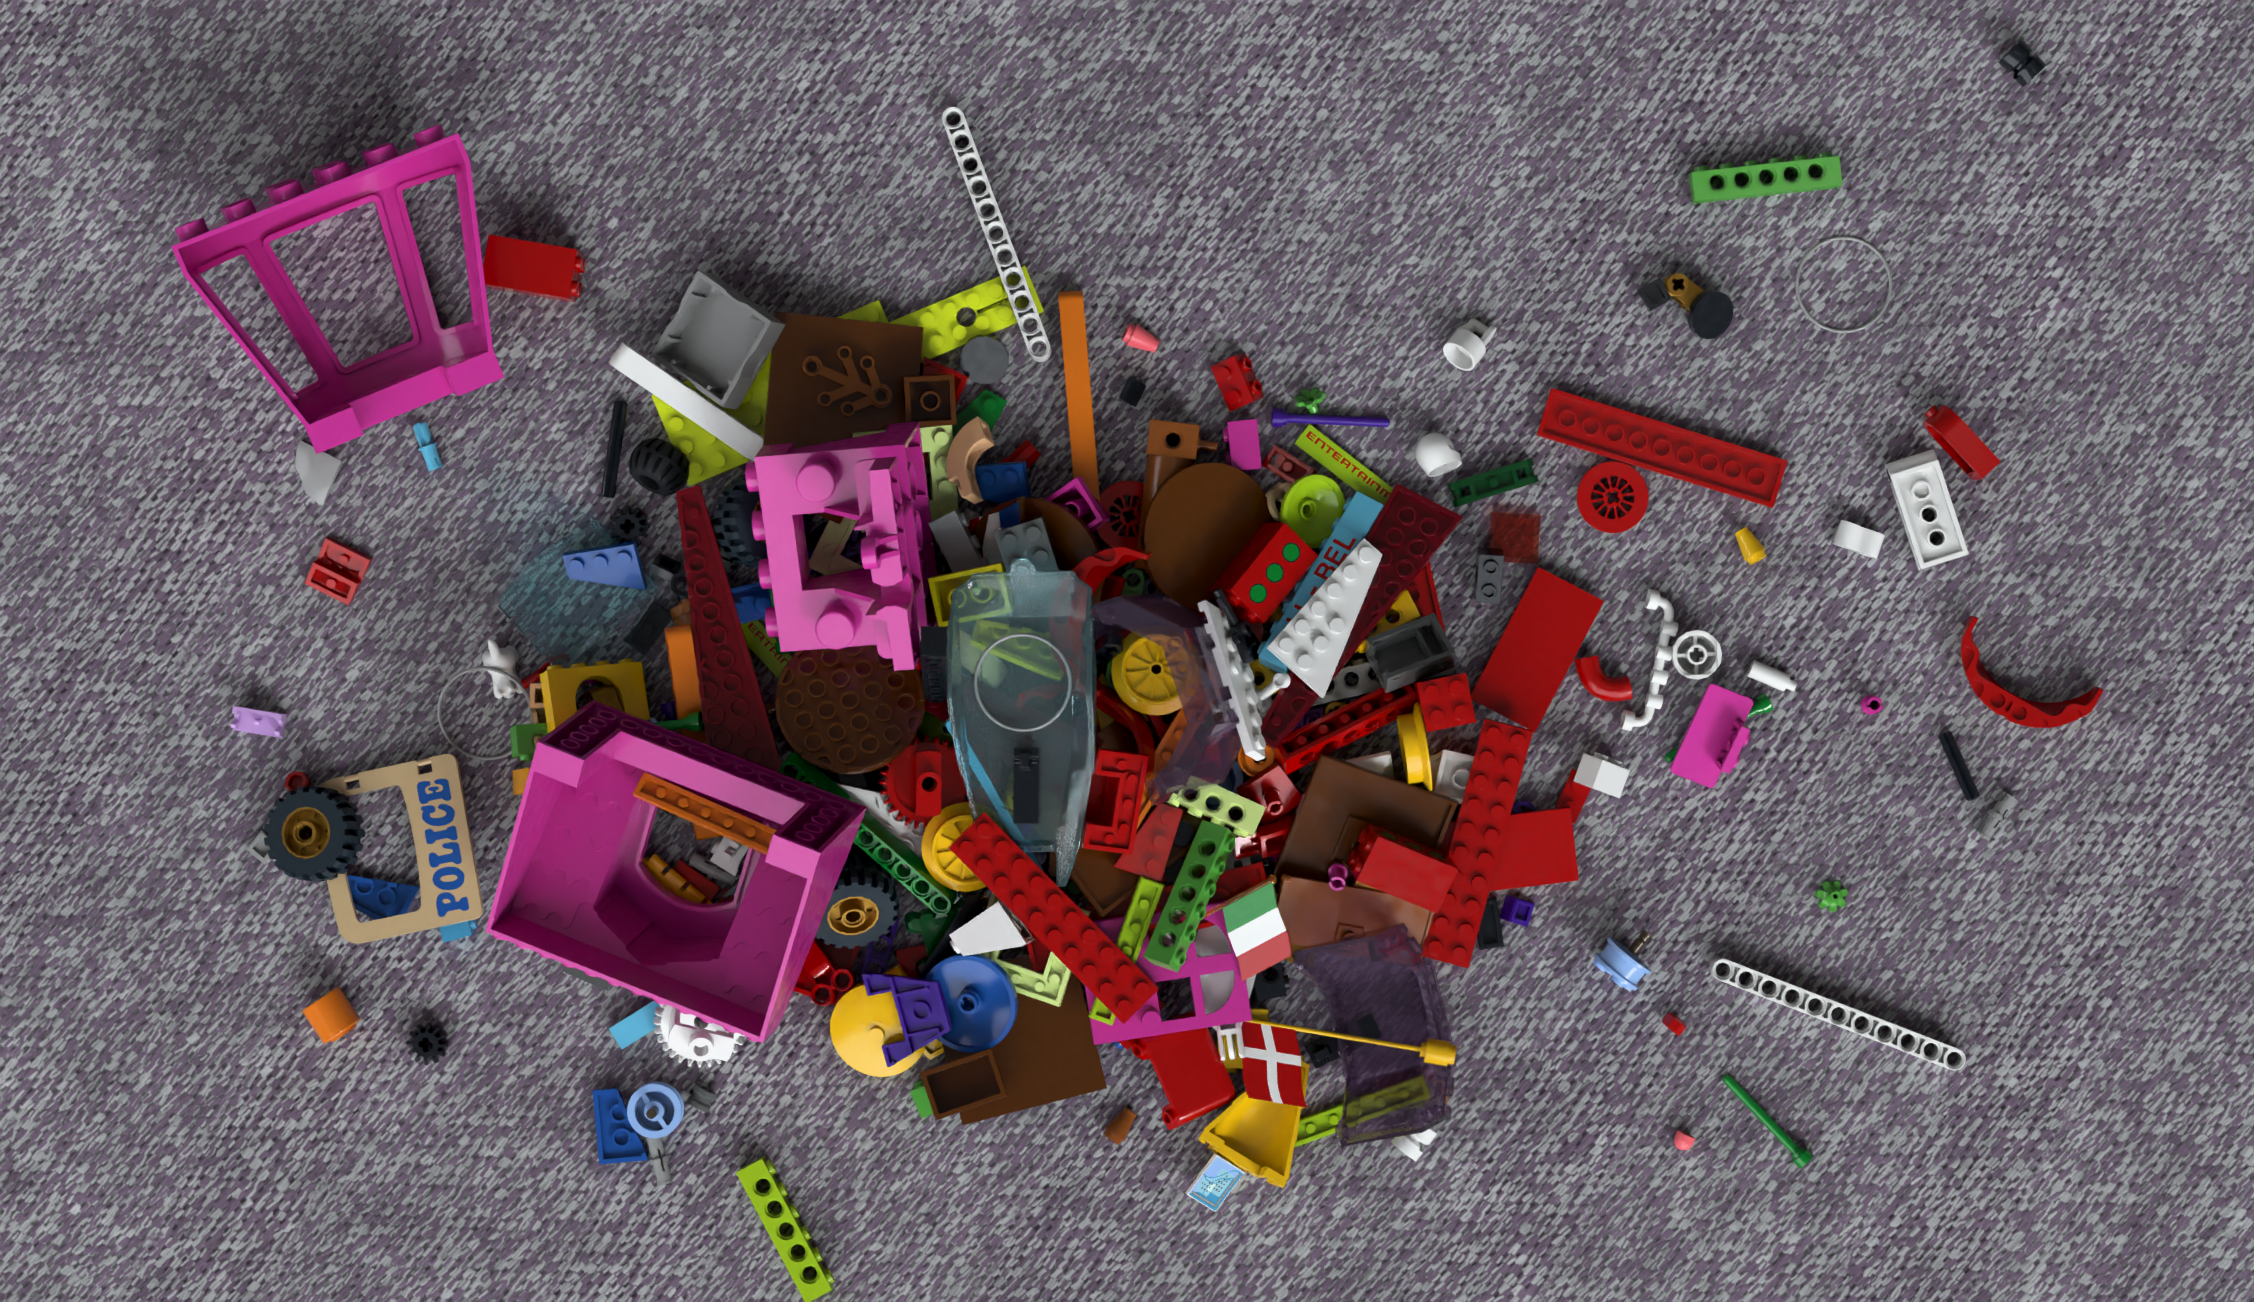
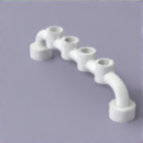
M1649 589L1645 600V608L1656 610L1660 606L1664 610V618L1660 625L1659 642L1655 649L1654 666L1650 673V686L1645 698V710L1640 717H1635V712L1624 710L1620 720V729L1631 731L1633 727L1646 725L1652 719L1654 710H1660L1662 707L1663 695L1658 694L1660 684L1666 685L1668 671L1663 670L1665 660H1671L1672 646H1668L1670 636L1675 637L1677 634L1678 622H1673L1674 609L1672 604L1666 598L1661 597L1658 590Z

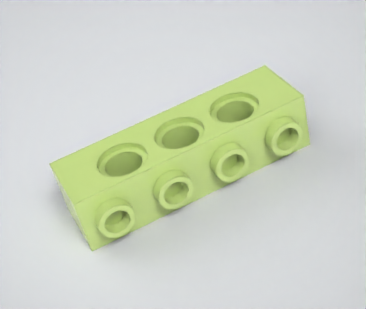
M1174 766L1162 793V797L1166 798L1165 802L1177 808L1179 805L1188 808L1187 812L1198 818L1204 815L1211 819V823L1223 827L1226 825L1234 829L1233 833L1245 839L1247 836L1253 837L1266 807L1176 766ZM1186 788H1193L1197 796L1195 799L1188 800L1183 796V791ZM1210 798H1215L1218 800L1220 807L1216 810H1210L1206 806V801ZM1234 808L1239 809L1242 812V818L1237 821L1232 820L1228 812Z

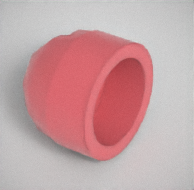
M1677 1130L1674 1143L1679 1150H1688L1693 1146L1696 1138L1681 1130Z

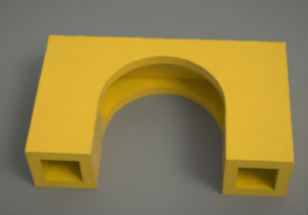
M631 658L619 660L618 664H610L609 661H599L594 663L595 666H586V663L572 664L571 668L563 669L562 665L548 666L547 670L540 674L548 733L577 712L576 691L579 685L586 680L599 681L604 685L611 684L625 713L649 721L650 715L642 661L633 662Z

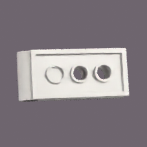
M1931 449L1885 464L1886 473L1918 571L1968 555L1963 534L1934 450ZM1924 509L1933 511L1934 520L1932 522H1927L1923 519L1922 511ZM1932 532H1937L1941 535L1942 542L1940 545H1933L1930 542V534Z

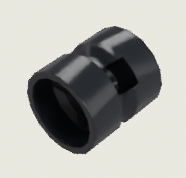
M2023 40L2015 45L1998 62L2007 72H2014L2013 78L2022 87L2030 82L2046 66L2038 55H2031L2032 49Z

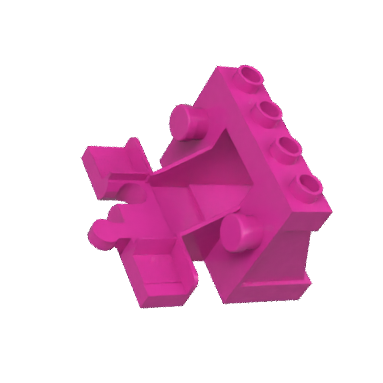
M919 421L889 424L885 432L795 449L793 443L763 445L754 457L755 461L746 463L745 477L748 491H759L761 510H756L752 513V529L756 541L766 540L768 559H760L759 580L762 589L772 588L775 607H767L765 611V624L768 636H779L781 652L827 648L838 650L852 646L877 645V651L881 657L893 658L894 671L915 669L920 659L921 626H937L938 624L928 578L938 575L934 536L928 524L932 520ZM825 512L858 520L854 530H866L867 536L861 540V559L864 568L811 578L803 514Z

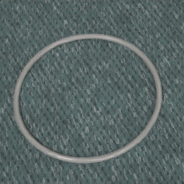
M1837 236L1819 242L1806 253L1797 269L1795 291L1801 309L1817 326L1835 333H1852L1872 325L1884 313L1892 294V276L1885 258L1873 245L1856 237ZM1835 240H1852L1868 246L1882 260L1888 274V295L1882 309L1871 321L1853 329H1834L1821 324L1806 310L1799 293V276L1806 259L1818 247Z
M1013 633L997 639L985 649L975 668L974 692L981 709L993 722L1009 730L1027 732L1049 725L1063 712L1071 695L1072 676L1065 656L1052 642L1039 635ZM1012 637H1032L1047 643L1059 654L1067 670L1068 691L1062 707L1051 719L1038 726L1017 728L998 721L987 711L979 696L977 677L982 660L996 644Z
M479 666L465 669L457 673L446 683L439 696L437 716L444 736L455 749L471 758L497 760L511 755L512 750L492 757L474 755L460 748L447 734L441 718L443 696L455 679L465 673L476 670L494 671L511 679L525 695L530 711L529 724H533L530 697L516 678L505 671L493 667Z

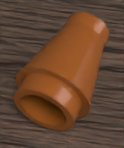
M1124 1107L1104 1127L1106 1130L1103 1135L1115 1144L1120 1145L1122 1141L1125 1142L1137 1115Z

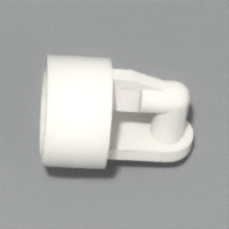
M1470 319L1466 324L1459 327L1444 345L1443 352L1445 357L1452 365L1461 370H1472L1486 353L1485 346L1491 340L1497 328L1493 325L1488 327L1476 319ZM1474 332L1478 333L1482 337L1479 338L1477 335L1474 334Z

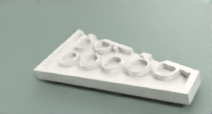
M1365 538L1360 541L1267 647L1273 655L1321 698L1327 692L1382 557V554Z
M1204 600L1197 604L1200 612L1204 611L1208 623L1204 624L1206 633L1210 634V637L1215 642L1212 651L1223 686H1229L1232 698L1228 702L1230 708L1234 710L1239 718V721L1236 722V727L1244 752L1254 760L1259 761L1266 758L1264 751L1266 742L1261 734L1260 726L1262 725V720L1257 711L1256 703H1258V697L1253 688V672L1249 663L1244 664L1241 660L1237 647L1232 640L1233 635L1230 630V623L1224 612L1207 600Z

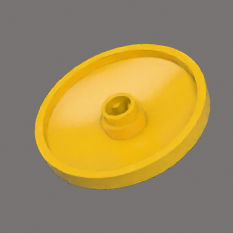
M864 982L846 991L833 1010L830 1020V1034L833 1045L840 1057L849 1066L864 1074L885 1077L902 1073L918 1061L926 1045L893 1066L887 1067L882 1045L905 1039L891 991L867 996Z

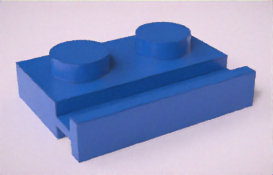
M760 582L731 589L741 624L765 619L766 608L772 607L768 589H762Z

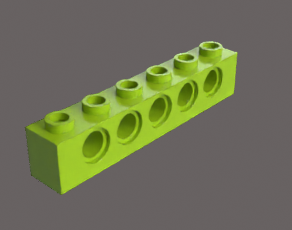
M763 1156L742 1167L736 1174L803 1300L811 1302L831 1291L834 1287L832 1283L835 1282V1279L829 1268L824 1269L821 1263L823 1256L818 1247L813 1248L809 1239L812 1236L806 1225L801 1226L797 1218L800 1216L796 1205L788 1202L786 1195L789 1193L782 1181L778 1183L774 1175L777 1173L773 1162L770 1159L767 1161ZM758 1180H768L770 1182V1189L768 1191L760 1190L757 1185ZM771 1201L780 1202L782 1211L778 1213L772 1212L769 1208V1203ZM785 1222L792 1224L794 1232L789 1235L784 1234L781 1231V1224ZM796 1244L802 1245L805 1248V1255L796 1256L792 1251V1247ZM808 1266L814 1267L817 1271V1276L808 1278L804 1274V1268Z

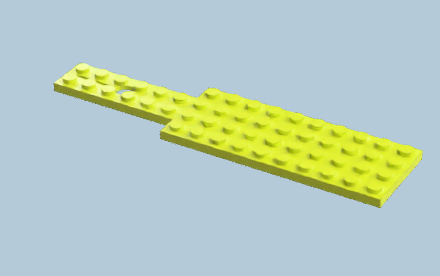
M1023 266L1021 269L1038 314L1043 313V307L1028 271ZM1011 275L1007 283L1015 286L1019 284L1021 278L1018 275ZM1001 276L891 322H888L879 300L837 317L924 327L920 364L923 363L924 356L933 359L964 346L969 339L977 335H990L1018 323ZM1020 298L1016 302V307L1024 309L1029 305L1027 298ZM962 308H971L976 313V320L973 325L964 327L958 323L957 313ZM771 351L737 410L720 406L699 391L689 380L683 382L763 437ZM654 394L651 395L671 444L679 448L689 460V477L687 480L689 486L698 484L751 461Z

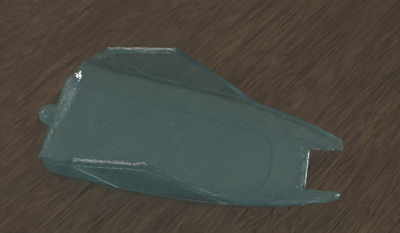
M1018 559L1012 563L1010 572L974 573L967 582L952 592L948 622V712L956 758L961 777L963 776L973 821L984 811L1023 852H1056L1057 887H1064L1072 872L1079 849L1088 804L1091 774H1094L1096 750V655L1092 588L1080 580L1073 571L1036 572L1035 565L1031 561ZM1013 633H1031L1049 640L1063 653L1071 671L1072 689L1065 709L1052 723L1034 731L1019 732L999 726L983 712L974 692V672L980 656L994 641ZM1019 636L1001 641L985 655L979 667L977 686L983 705L994 718L1008 726L1029 728L1045 723L1062 707L1068 691V675L1063 660L1051 646L1036 638ZM1014 748H1040V824H1013Z

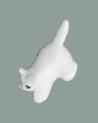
M489 639V651H485L482 656L484 666L505 671L521 683V679L515 669L516 663L519 660L517 649L510 645L506 646V648H499L493 639ZM487 670L492 676L495 698H511L514 696L515 691L518 694L523 693L508 677Z

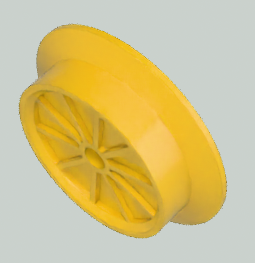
M1165 626L1143 627L1132 632L1123 640V651L1112 660V681L1120 698L1132 709L1147 715H1165L1179 710L1193 697L1201 678V663L1193 644L1180 632ZM1159 666L1161 672L1154 674L1151 670L1152 667Z
M1416 702L1412 713L1397 715L1401 756L1407 783L1423 782L1427 789L1432 791L1428 744L1420 706Z
M971 802L952 804L942 809L940 815L933 816L925 828L921 843L924 864L931 876L949 889L970 892L987 887L948 848L983 811L1010 837L1001 818L986 806Z

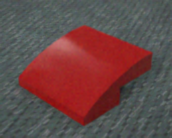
M328 536L325 538L317 560L313 562L304 584L350 605L373 558Z

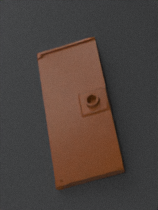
M1282 874L1277 894V903L1288 930L1291 944L1330 950L1338 954L1350 956L1359 955L1420 965L1422 956H1420L1424 940L1429 933L1434 912L1388 893L1343 885L1344 888L1342 890L1335 891L1331 889L1329 882Z

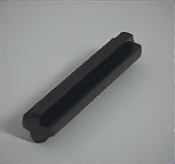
M1946 731L1940 734L1939 740L1966 800L1972 801L1978 798L1979 792L1952 732Z

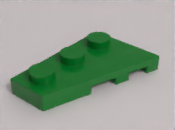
M985 389L956 416L957 425H952L953 440L962 427L977 416L988 424L991 432L1008 401Z

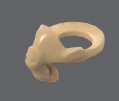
M1278 482L1273 486L1272 490L1265 494L1270 514L1280 523V513L1276 508L1275 500L1282 504L1285 493L1292 485L1289 482Z

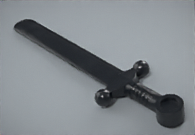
M988 887L976 890L973 893L958 891V897L960 899L965 898L966 901L920 971L918 978H926L930 970L946 957L952 947L950 944L952 939L949 935L965 925L977 907H980L982 912L987 909L988 903H983L981 898Z

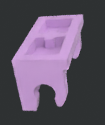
M233 706L234 721L231 722L230 726L234 730L283 738L287 714L244 706Z

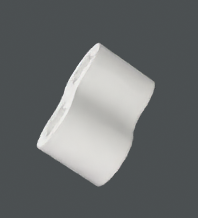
M1841 520L1833 544L1877 559L1885 535Z

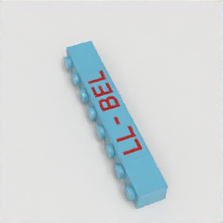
M1358 491L1353 498L1349 497L1343 508L1345 510L1341 518L1337 517L1331 527L1333 531L1329 539L1325 537L1319 547V551H1321L1319 556L1307 569L1308 574L1305 579L1298 581L1294 590L1296 592L1292 600L1288 599L1282 609V613H1284L1280 621L1276 620L1270 629L1271 636L1268 641L1261 643L1257 654H1259V664L1276 673L1288 674L1290 669L1273 655L1267 647L1360 541L1367 537L1383 508V504Z

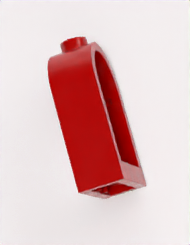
M1933 405L1924 413L1927 419L1923 422V425L1928 433L1972 481L1983 479L2001 462L1967 424L1947 406L1941 405L1938 408L1936 405Z

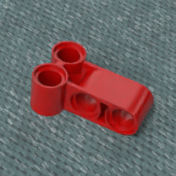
M814 938L803 969L815 984L811 991L812 1001L820 1006H830L836 1000V990L842 992L850 990L856 985V977L852 971L846 969L837 970ZM843 973L849 976V983L845 987H841L838 984V978ZM826 988L829 991V998L821 1002L818 998V993L821 989Z

